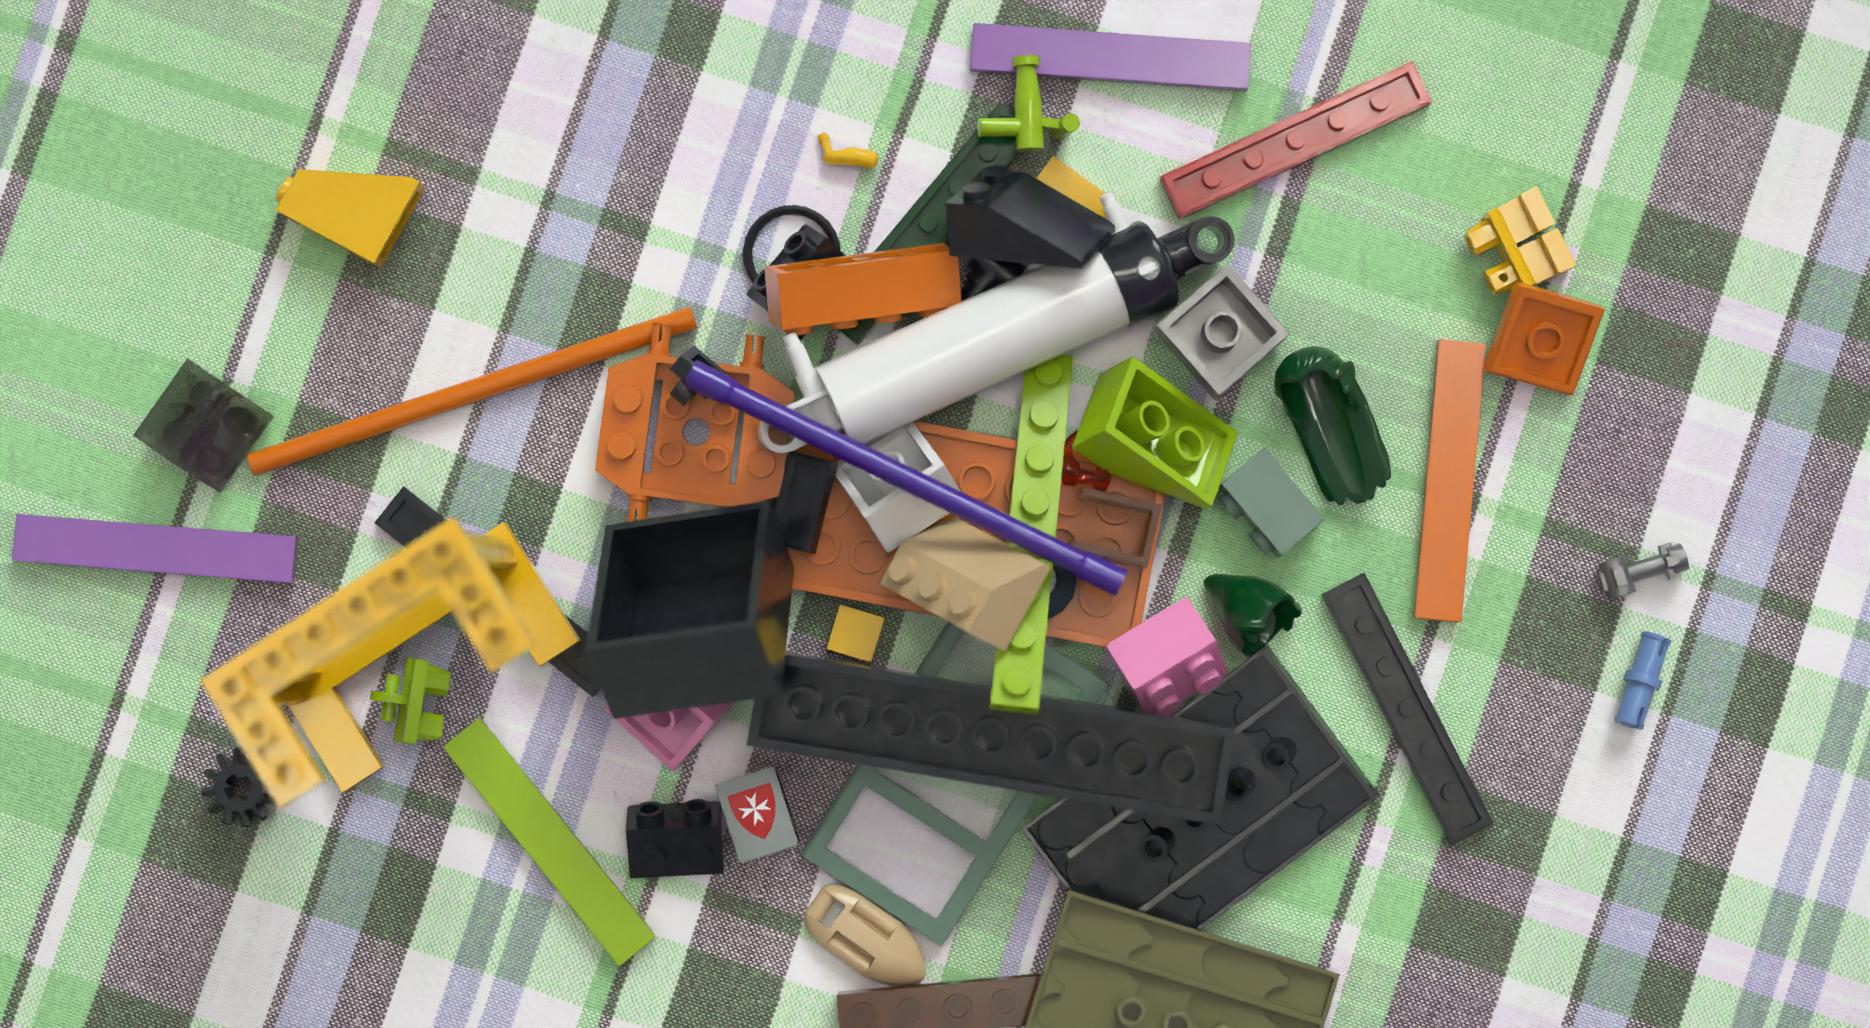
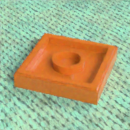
M1514 281L1483 368L1491 374L1573 396L1605 309L1596 303Z

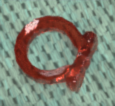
M1078 431L1073 432L1067 437L1064 445L1063 462L1065 466L1062 468V483L1064 485H1074L1077 483L1091 485L1094 489L1105 492L1111 483L1110 473L1108 470L1097 467L1095 471L1080 468L1072 451V445Z

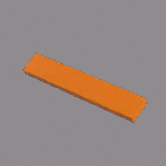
M1443 339L1437 341L1413 618L1462 622L1485 343Z

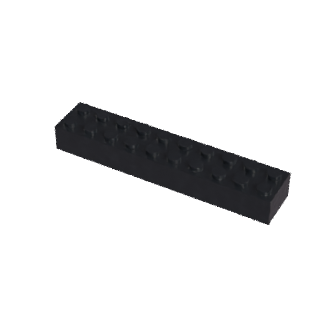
M788 652L785 653L781 695L754 699L747 746L1214 824L1221 823L1236 731L1234 726L1041 694L1037 715L989 709L992 686Z

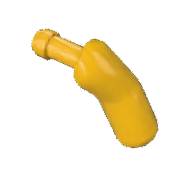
M826 133L818 135V142L825 153L822 157L825 163L830 165H850L866 169L876 167L878 163L876 152L856 147L833 151L829 135Z

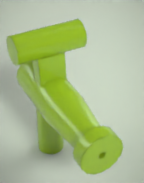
M1021 55L1012 57V68L1017 69L1014 101L1015 118H979L977 133L979 137L1016 136V150L1018 152H1037L1044 150L1043 130L1051 131V134L1056 139H1064L1079 128L1080 120L1073 113L1066 114L1061 119L1042 116V101L1036 68L1040 67V57L1037 55Z

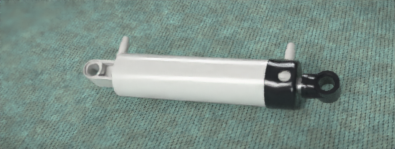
M1110 191L1101 195L1100 201L1103 205L1106 219L1115 225V232L1081 269L1048 265L1040 266L816 367H813L804 344L800 342L796 333L793 332L784 336L783 341L787 348L786 353L796 373L794 377L804 397L786 405V407L835 431L838 430L839 433L862 444L867 443L1125 326L1131 327L1175 307L1179 301L1176 280L1228 257L1234 246L1233 230L1223 219L1209 216L1195 220L1157 238L1146 223L1136 221L1129 224L1120 203L1117 202L1114 193ZM1203 228L1211 230L1217 238V247L1211 254L1203 252L1197 244L1198 233ZM762 421L759 423L757 432L759 441L770 452H790L807 444L792 436L787 444L782 446L776 445L768 437L769 425Z

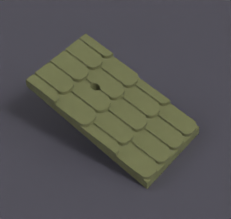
M1068 890L1025 1028H1324L1340 974Z

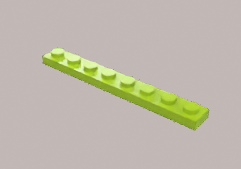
M1070 355L1058 356L1024 372L1009 512L1010 516L1053 537H1056L1073 356ZM1007 541L1006 544L1050 566V569L1006 651L1004 652L997 647L995 649L989 709L1037 715L1053 563Z

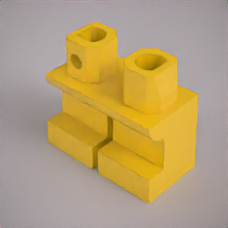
M1537 186L1502 206L1487 212L1481 218V222L1463 235L1474 257L1495 247L1502 261L1501 264L1483 273L1484 280L1492 295L1511 291L1514 281L1536 286L1566 273L1576 266L1558 228L1517 247L1518 244L1548 230L1555 224Z

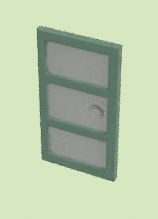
M947 622L915 674L992 686L996 647ZM1045 643L1040 694L1097 704L1108 688L1109 683ZM857 764L800 855L804 857L805 861L817 865L942 946L1039 794Z

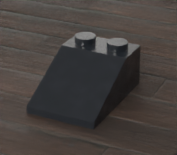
M996 165L983 168L979 174L946 202L950 256L1081 269L1115 232V225L1109 220L1031 175L1021 172H1010L1009 168Z

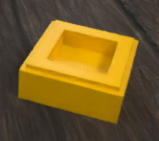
M840 604L826 649L872 663L885 618Z

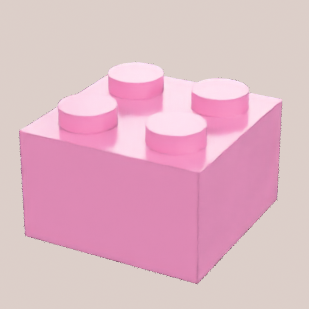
M1187 596L1106 644V648L1121 681L1140 711L1170 716L1181 707L1184 700L1196 693L1204 694L1213 690L1221 683L1222 677L1228 674L1215 638Z

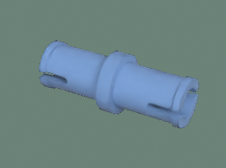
M1642 631L1631 670H1626L1623 678L1627 684L1617 715L1614 718L1615 722L1627 727L1643 730L1654 691H1659L1662 684L1658 677L1668 646L1671 644L1670 639L1664 638V636Z

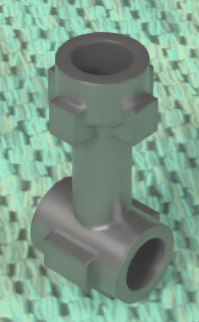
M1670 542L1657 546L1659 555L1630 564L1627 563L1625 555L1599 563L1598 566L1601 573H1598L1597 577L1602 592L1607 591L1610 600L1636 592L1634 585L1636 581L1664 572L1668 580L1681 576L1680 572L1689 570L1688 558L1681 543L1671 545Z

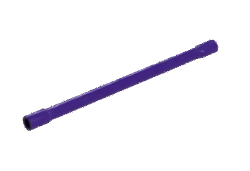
M699 361L694 363L685 381V387L720 404L729 405L1060 566L1074 573L1077 578L1111 595L1116 596L1128 570L1091 552L1081 551L739 384L734 378Z

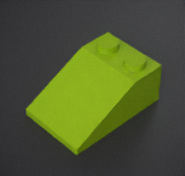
M1132 356L1099 374L1072 448L1107 473L1208 509L1214 503L1238 432Z

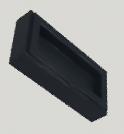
M792 451L789 452L774 512L787 548L812 554L816 553L838 466L837 462Z

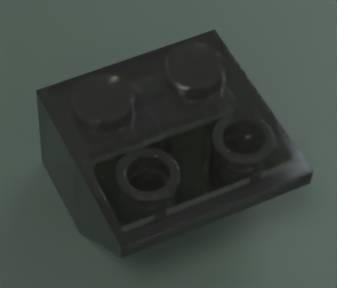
M187 358L133 436L173 464L221 493L275 416L200 364Z

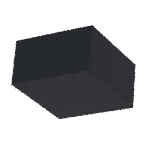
M770 501L605 525L585 652L613 719L781 695L794 567Z

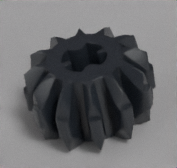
M237 747L233 750V762L225 754L216 756L217 764L222 771L206 769L204 775L208 779L216 781L215 787H205L201 791L203 796L216 795L217 800L208 807V811L211 814L226 808L222 821L224 824L232 825L239 815L242 827H251L253 813L261 821H266L270 818L269 811L264 806V803L272 806L278 805L249 758L247 760L242 747ZM236 778L251 780L252 787L247 788V790L252 791L249 797L246 795H235L233 787L239 786L234 783Z

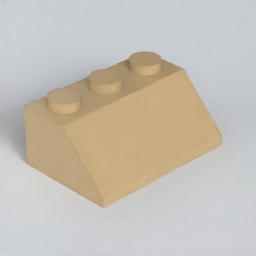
M953 516L903 541L880 584L1005 652L1047 575L1050 566Z

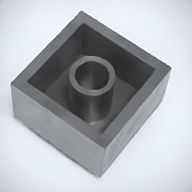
M1228 263L1160 321L1154 329L1158 337L1214 400L1218 399L1290 334Z

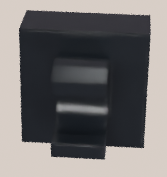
M692 346L680 355L670 368L681 379L672 389L670 395L683 406L697 394V392L684 386L689 372L696 361L730 376L696 346Z

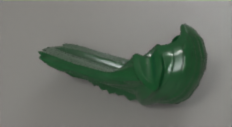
M1310 346L1292 352L1281 362L1275 372L1274 392L1281 399L1284 411L1290 417L1300 437L1321 492L1329 502L1335 501L1338 505H1343L1346 497L1356 504L1372 500L1375 496L1376 486L1384 488L1386 480L1391 478V467L1388 452L1381 439L1374 416L1365 395L1355 379L1354 362H1345L1334 351L1319 346Z

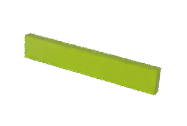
M481 717L443 746L444 750L619 967L657 937Z

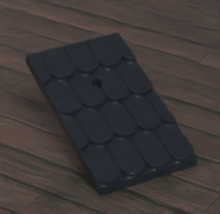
M1267 644L1226 676L1222 677L1221 683L1216 688L1207 693L1200 694L1171 715L1234 726L1236 729L1220 824L1060 798L1025 824L1021 830L1067 892L1070 890L1196 930H1202L1376 800L1380 794L1368 778L1364 776L1362 770L1341 742L1338 741L1333 731L1312 703L1309 702L1306 695ZM1234 779H1239L1243 783L1244 788L1236 787Z

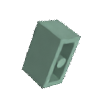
M1265 448L1260 450L1219 485L1223 495L1218 500L1234 519L1237 520L1241 515L1254 529L1248 534L1249 537L1266 556L1273 552L1279 558L1325 520Z

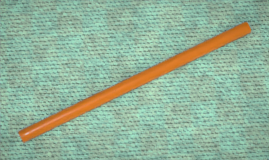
M689 306L247 454L250 469L253 475L256 476L651 344L653 322L662 323L660 341L662 339L664 323L673 325L671 337L697 329L692 309Z

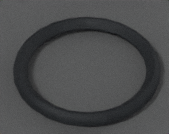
M799 205L780 206L760 216L750 227L743 246V263L752 283L754 284V280L758 275L753 263V245L759 231L765 224L783 215L795 214L805 216L815 221L824 230L828 239L841 251L837 233L830 222L820 213Z

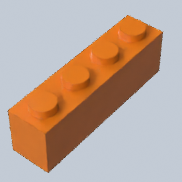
M944 243L764 267L769 322L779 329L785 330L786 335L793 332L797 335L809 334L813 332V326L830 324L832 329L853 328L858 326V320L874 318V321L878 323L897 322L903 319V313L918 311L919 316L928 317L962 302L959 259L957 256H950L949 246Z

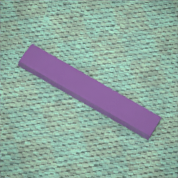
M973 23L970 72L1016 75L1017 69L1012 68V57L1037 55L1040 57V67L1036 68L1038 77L1247 91L1251 43Z
M16 514L12 561L294 584L299 537Z

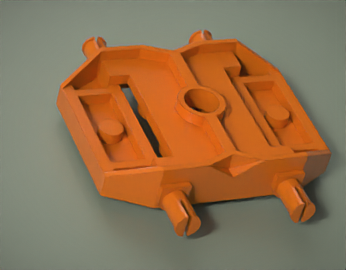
M653 322L650 350H647V354L608 368L595 471L628 494L630 503L627 522L636 521L637 510H639L638 520L646 519L648 502L652 501V497L721 506V508L763 502L778 497L786 468L788 452L774 453L764 448L759 441L757 433L761 421L745 413L735 484H730L740 410L729 405L720 404L709 398L705 400L698 393L683 406L670 395L672 389L681 380L670 370L678 359L671 357L672 353L669 352L673 325L663 324L662 339L660 341L662 323ZM745 335L744 356L740 366L716 363L739 384L784 406L795 402L796 393L764 371V365H761L764 340L766 339L764 336L757 335L755 352L752 354L755 336ZM656 380H661L663 384L651 473L644 472L655 383ZM693 419L704 420L710 428L708 440L699 446L690 445L684 437L685 425ZM770 425L768 426V437L774 444L782 446L789 442V434Z

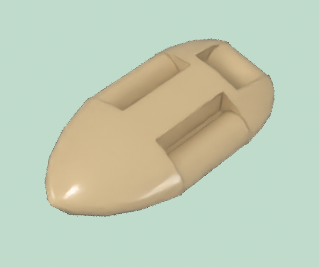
M830 884L822 887L804 913L807 929L817 943L862 976L871 980L892 985H911L925 979L926 966L922 951L913 935L901 921L850 887L839 884ZM838 900L845 907L831 927L828 928L821 921L835 901Z

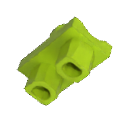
M406 657L400 694L398 692L401 676L387 674L384 692L371 690L370 700L383 702L380 720L394 722L396 705L399 704L393 741L417 745V740L441 739L444 715L422 712L424 693L447 696L451 672L435 666H429L428 660Z

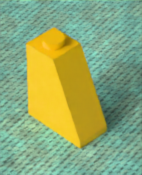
M298 169L294 178L288 176L280 186L276 195V201L279 202L276 211L283 217L381 269L426 188L420 181L412 177Z

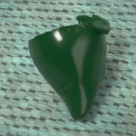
M1212 574L1206 577L1203 582L1205 589L1215 600L1230 642L1238 651L1246 656L1253 655L1267 645L1282 627L1287 632L1291 630L1295 618L1300 617L1302 613L1300 604L1295 602L1293 596L1280 586L1256 576Z

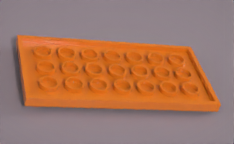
M913 421L943 462L962 493L1009 515L1017 440ZM809 444L792 450V452L834 462L840 460ZM1064 449L1055 538L1065 543L1070 540L1140 557L1149 514L1077 498L1078 490L1082 486L1162 505L1148 567L1141 569L1112 562L1128 570L1116 596L1077 578L1072 600L1062 612L1047 620L1046 637L1106 648V644L1142 623L1165 494L1107 473L1078 451ZM835 476L816 553L812 554L787 548L794 567L792 589L937 616L880 584L899 546L889 553L886 552ZM949 513L948 515H946V516L940 518L939 520H937L936 522H934L933 524H931L930 526H928L927 528H925L924 530L921 531V532H923V531H925V530H927V529H929V528H931V527H933V526H935V525H937V524H939V523H941V522H943V521H945V520H947V519H949V518H951V517L954 516V517H956V518H958V519H960V520H962V521H964V522H966V523H968V524L974 526L975 528H977V529H979V530H981V531H983V532H985V533H987V534H989V535H991V536H993V537L999 539L1000 541H1002V542H1004V543L1007 542L1006 540H1004V539H1002V538H1000V537H998V536H996V535H994V534H992V533H990V532H988V531H986V530H984V529H982V528H980V527H977V526H975V525H973V524H971V523H969V522H967V521H965V520H963V519H961V518H959V517H957V516H955V515H953V514H951V513Z

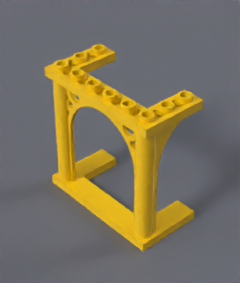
M452 517L203 677L200 681L275 802L281 808L326 780L281 706H288L343 793L384 768L385 765L336 687L449 614L454 613L490 672L497 671L528 650L538 666H543L581 640L507 522H502L484 535L469 534L465 532L458 519Z

